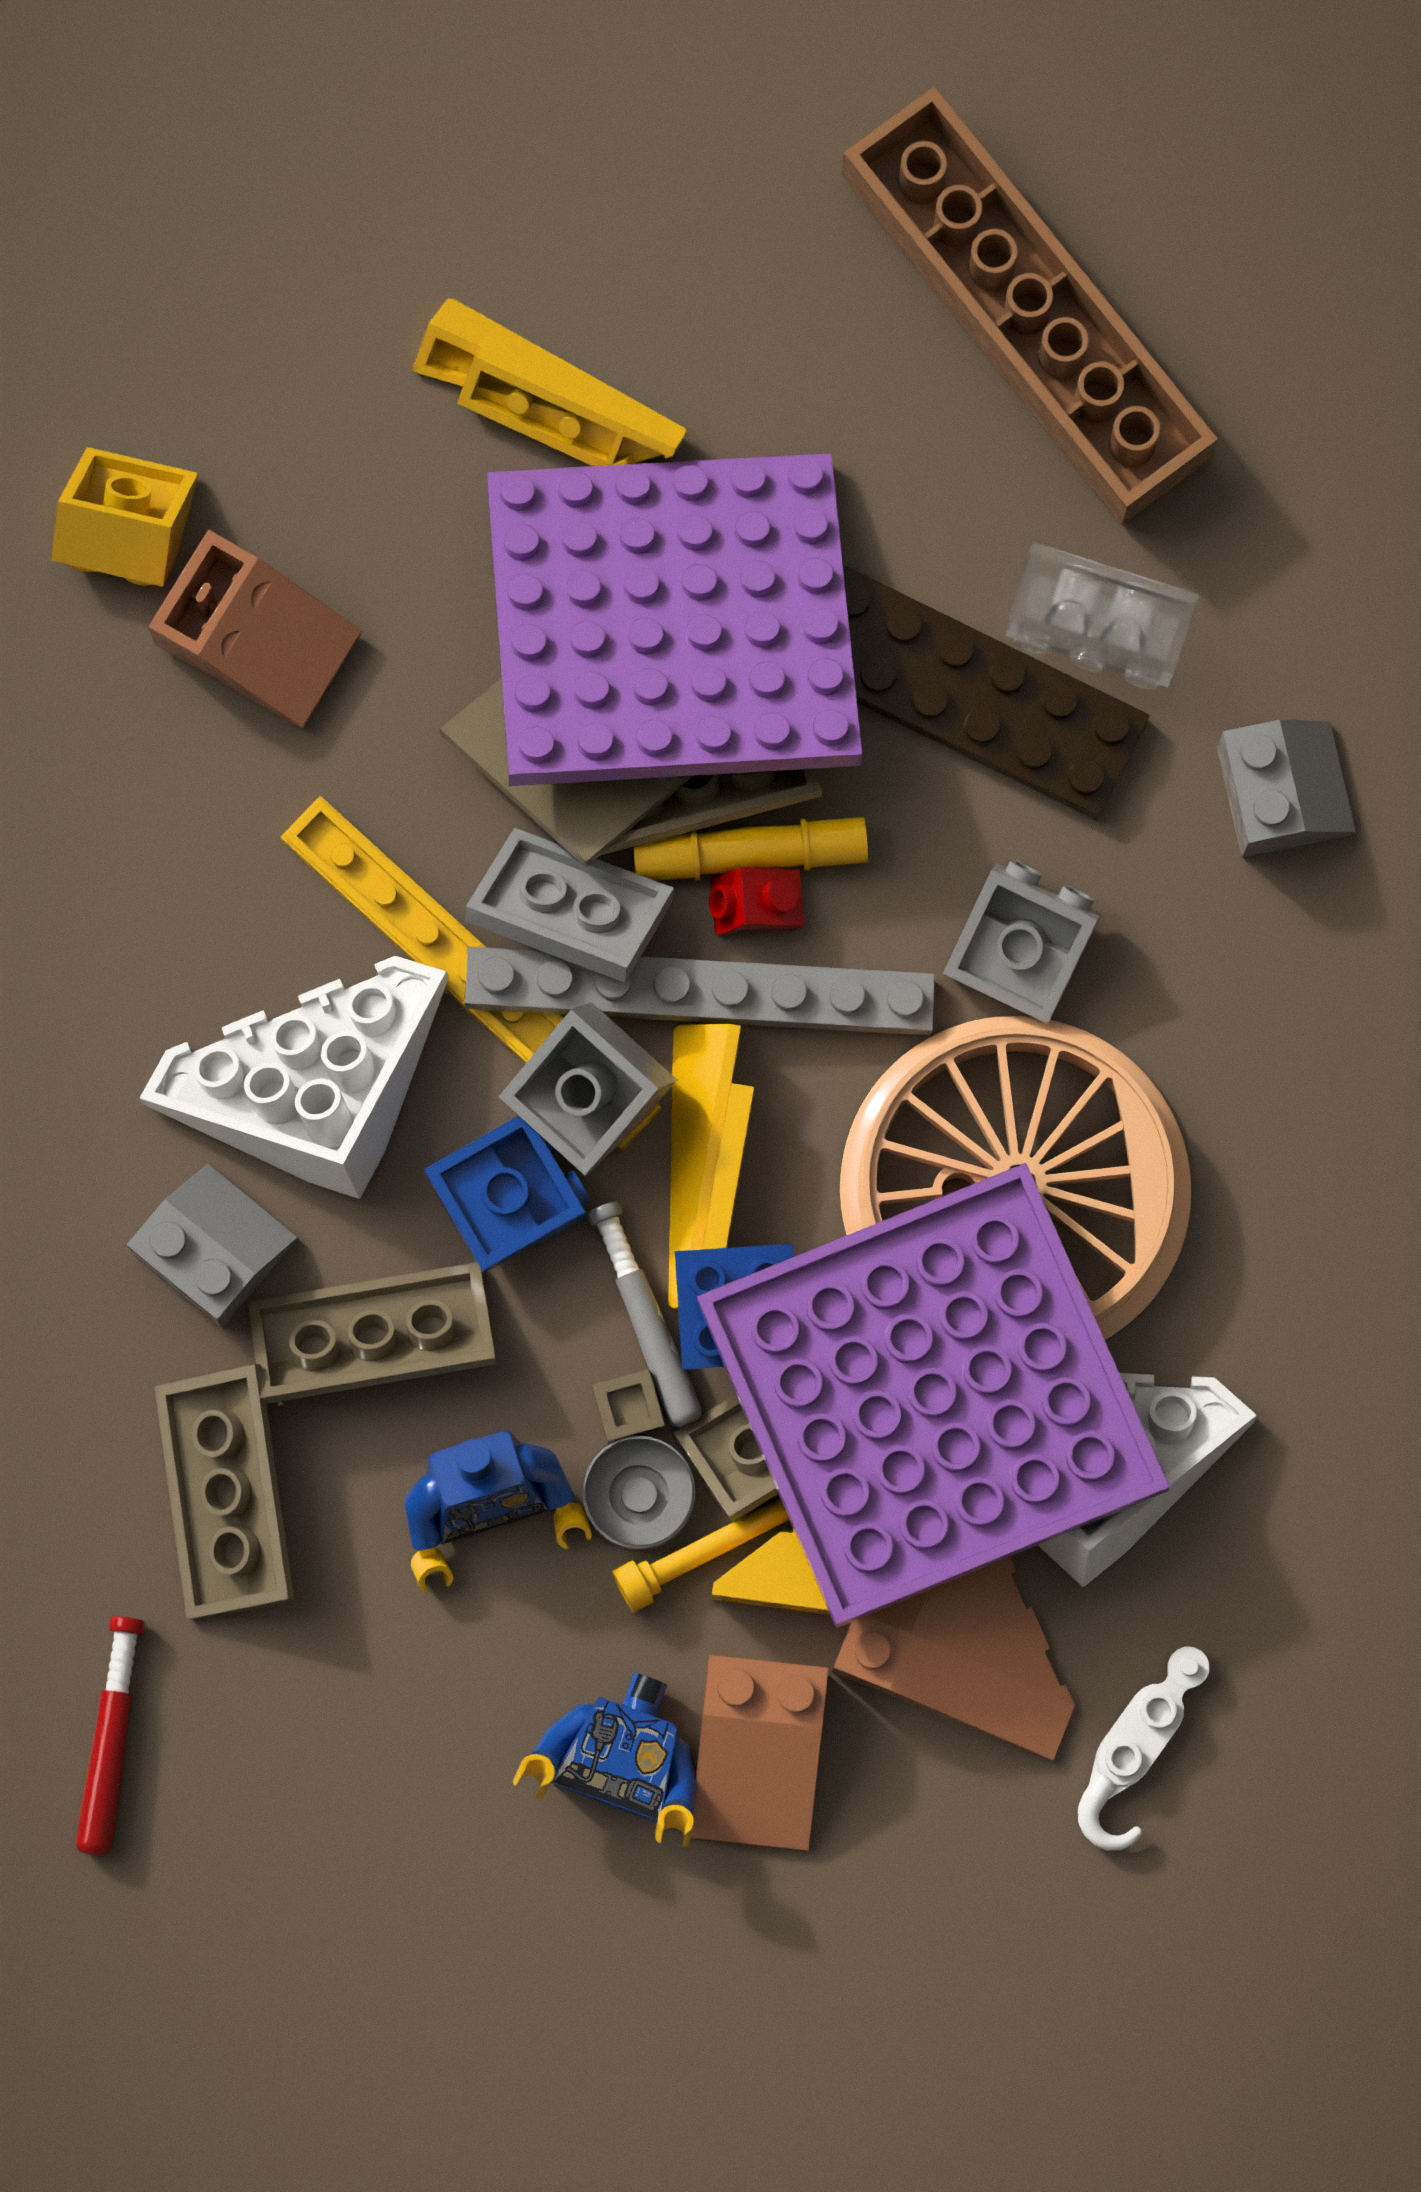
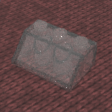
M1032 541L1007 621L1005 636L1014 638L1013 643L1017 647L1031 653L1046 654L1049 649L1070 656L1069 662L1084 670L1101 672L1102 668L1105 667L1124 673L1125 681L1140 688L1155 690L1158 685L1169 688L1200 595Z

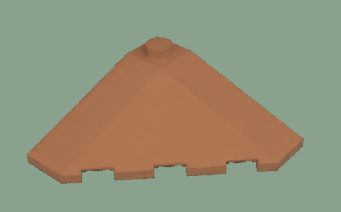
M1010 1557L851 1622L832 1673L1051 1761H1054L1075 1707L1066 1684L1059 1685L1045 1653L1050 1650V1647L1032 1607L1026 1609L1012 1577V1574L1017 1571Z

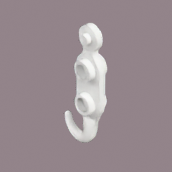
M1188 1646L1177 1649L1170 1656L1167 1663L1166 1680L1160 1684H1151L1143 1687L1133 1697L1100 1743L1096 1752L1089 1786L1084 1791L1078 1805V1823L1083 1835L1094 1846L1107 1851H1120L1132 1846L1142 1836L1143 1831L1138 1826L1133 1827L1126 1834L1118 1836L1107 1833L1100 1826L1099 1813L1108 1799L1138 1782L1146 1774L1179 1728L1184 1717V1705L1182 1702L1184 1692L1199 1686L1206 1680L1209 1673L1208 1659L1201 1650Z

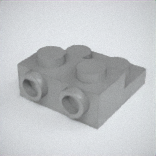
M1010 860L1007 868L997 863L992 868L942 974L1048 1024L1102 913L1091 908L1095 899L1079 889L1063 885L1060 893L1039 884L1042 874L1022 862Z

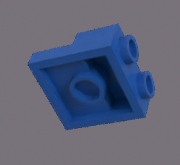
M519 1115L424 1169L426 1176L483 1274L533 1245L535 1248L586 1219V1213L582 1205L589 1202L590 1198L573 1170L565 1175L562 1173L553 1157L558 1151Z

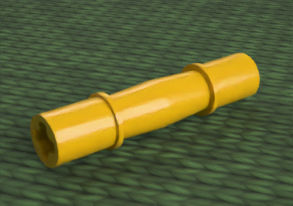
M864 816L817 821L800 819V825L748 826L699 834L695 830L633 847L635 873L654 881L694 878V881L700 880V874H725L739 867L782 869L804 866V871H810L813 867L868 863L867 832Z

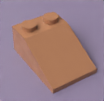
M709 1655L696 1773L697 1793L692 1814L694 1819L692 1839L809 1851L828 1667Z

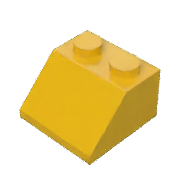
M87 447L58 500L51 561L67 564L81 572L97 571L123 577L136 585L153 584L163 587L177 560L197 484L198 473Z

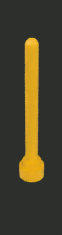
M781 1498L650 1565L647 1560L637 1565L632 1560L611 1572L627 1606L634 1613L654 1603L653 1596L662 1592L661 1585L790 1519Z

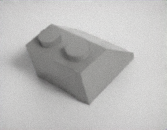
M1275 720L1222 732L1216 748L1242 858L1355 835L1356 830L1330 722Z
M589 1002L568 1012L498 1097L580 1172L588 1175L642 1123L675 1084L677 1079L592 1002Z
M207 1164L164 1199L126 1245L137 1259L223 1329L294 1245L298 1237Z

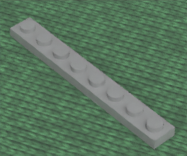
M468 946L465 1009L567 1015L571 1009L592 1002L607 1017L930 1036L933 1031L935 974L640 957L626 983L543 951Z

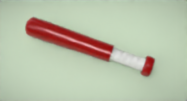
M111 1616L109 1621V1630L114 1632L113 1650L110 1657L111 1662L109 1663L110 1670L107 1675L106 1689L101 1690L95 1734L76 1835L77 1850L87 1855L104 1856L112 1848L132 1694H129L128 1687L130 1686V1677L132 1675L131 1668L135 1655L137 1636H142L145 1631L144 1620L130 1617Z

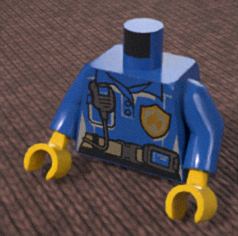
M501 1431L482 1438L466 1440L459 1445L434 1452L428 1456L426 1475L422 1476L414 1484L405 1498V1511L412 1547L419 1550L411 1559L410 1566L420 1589L424 1593L427 1592L425 1579L434 1571L441 1572L446 1587H449L453 1582V1574L443 1552L436 1548L440 1543L443 1545L547 1512L549 1509H555L553 1514L557 1543L562 1548L569 1549L566 1530L576 1527L582 1529L587 1540H591L592 1534L585 1507L579 1503L571 1502L575 1495L558 1458L550 1449L527 1443L521 1444L511 1431Z
M633 1673L622 1705L598 1697L594 1705L588 1703L578 1704L547 1728L532 1754L526 1756L521 1761L514 1776L513 1784L515 1786H518L521 1778L524 1776H533L541 1783L535 1796L538 1799H542L546 1795L552 1782L554 1786L656 1822L655 1840L659 1843L662 1842L663 1832L669 1828H676L683 1832L682 1847L689 1846L694 1825L692 1814L697 1793L696 1771L690 1744L684 1738L677 1735L678 1725L656 1717L667 1684L651 1677Z

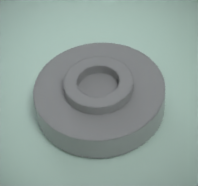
M631 1436L619 1439L603 1448L592 1460L586 1471L583 1482L585 1511L594 1529L604 1539L618 1547L629 1550H649L660 1547L674 1539L684 1529L691 1517L695 1503V1483L691 1469L676 1449L659 1439L647 1436Z

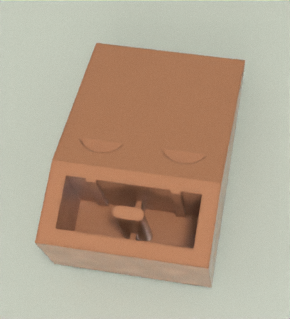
M209 529L148 626L155 645L301 729L307 724L362 634V630L264 561Z

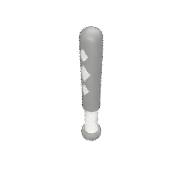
M618 1201L606 1203L587 1213L588 1221L592 1227H598L600 1234L603 1236V1242L607 1246V1252L610 1254V1259L617 1272L618 1279L615 1282L629 1314L667 1419L674 1427L689 1425L699 1420L702 1415L700 1402L687 1371L682 1370L681 1357L656 1302L644 1269L638 1268L623 1227L620 1225L619 1218L623 1215L621 1205Z

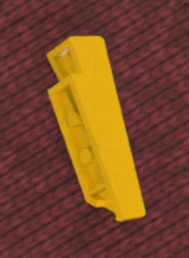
M452 298L444 302L429 322L412 371L462 386L457 404L591 466L636 464L659 455H664L665 458L671 457L683 441L687 431L683 426Z
M690 1024L678 1025L673 1030L672 1075L677 1081L672 1086L668 1304L675 1310H678L675 1251L727 1248L754 1096V1087L732 1083L741 1034V1026Z

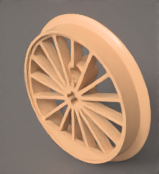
M1028 1016L984 1018L951 1027L919 1043L900 1057L876 1082L862 1103L851 1126L844 1149L840 1175V1201L846 1235L881 1222L880 1205L928 1199L933 1201L943 1197L942 1186L950 1179H965L972 1185L1027 1163L1050 1217L1123 1273L1124 1277L1111 1290L1095 1301L1089 1299L1081 1285L1104 1340L1116 1334L1149 1305L1168 1279L1182 1249L1190 1217L1191 1174L1188 1155L1177 1121L1160 1091L1150 1078L1117 1048L1085 1030L1054 1020H1050L1046 1024L1034 1017ZM1006 1052H1030L1049 1056L1021 1154L1018 1151ZM997 1053L1009 1155L1004 1150L959 1071L957 1063L977 1056ZM1057 1059L1069 1062L1096 1077L1037 1153L1030 1157ZM946 1069L997 1160L913 1094L927 1081ZM1103 1083L1115 1093L1121 1121L1040 1165V1162ZM904 1104H907L989 1169L887 1141L885 1136ZM1123 1132L1129 1166L1046 1175ZM881 1152L943 1169L936 1176L932 1188L879 1193L877 1190V1166ZM1130 1177L1133 1210L1049 1186ZM1046 1198L1134 1223L1135 1263L1129 1264Z

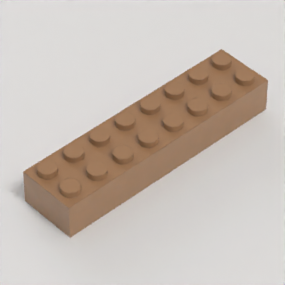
M935 86L843 152L842 177L1121 525L1212 459L1218 438Z

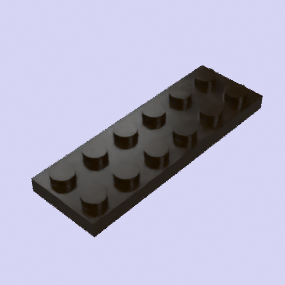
M843 565L857 703L1098 821L1150 715Z

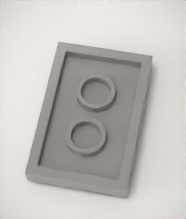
M514 828L466 905L465 922L626 983L673 901L674 888L599 859H595L585 867L562 845Z

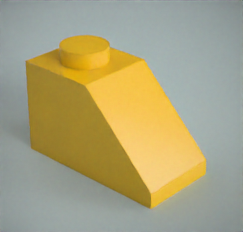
M794 1528L792 1533L780 1531L713 1583L711 1600L829 1615L828 1608Z

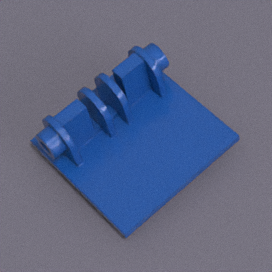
M793 1244L675 1251L682 1370L725 1367L697 1303V1296L794 1257Z

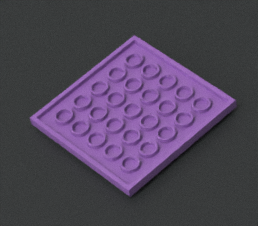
M831 453L487 472L509 786L861 766L862 747Z
M1027 1163L697 1296V1303L836 1628L1169 1490L1170 1486Z

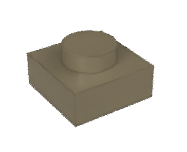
M649 1369L592 1385L608 1444L622 1438L639 1436L665 1428Z

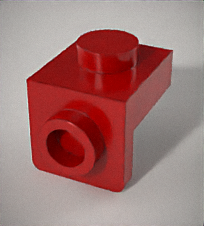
M739 867L713 878L709 895V910L714 918L715 934L728 936L743 929L794 931L804 927L800 869Z

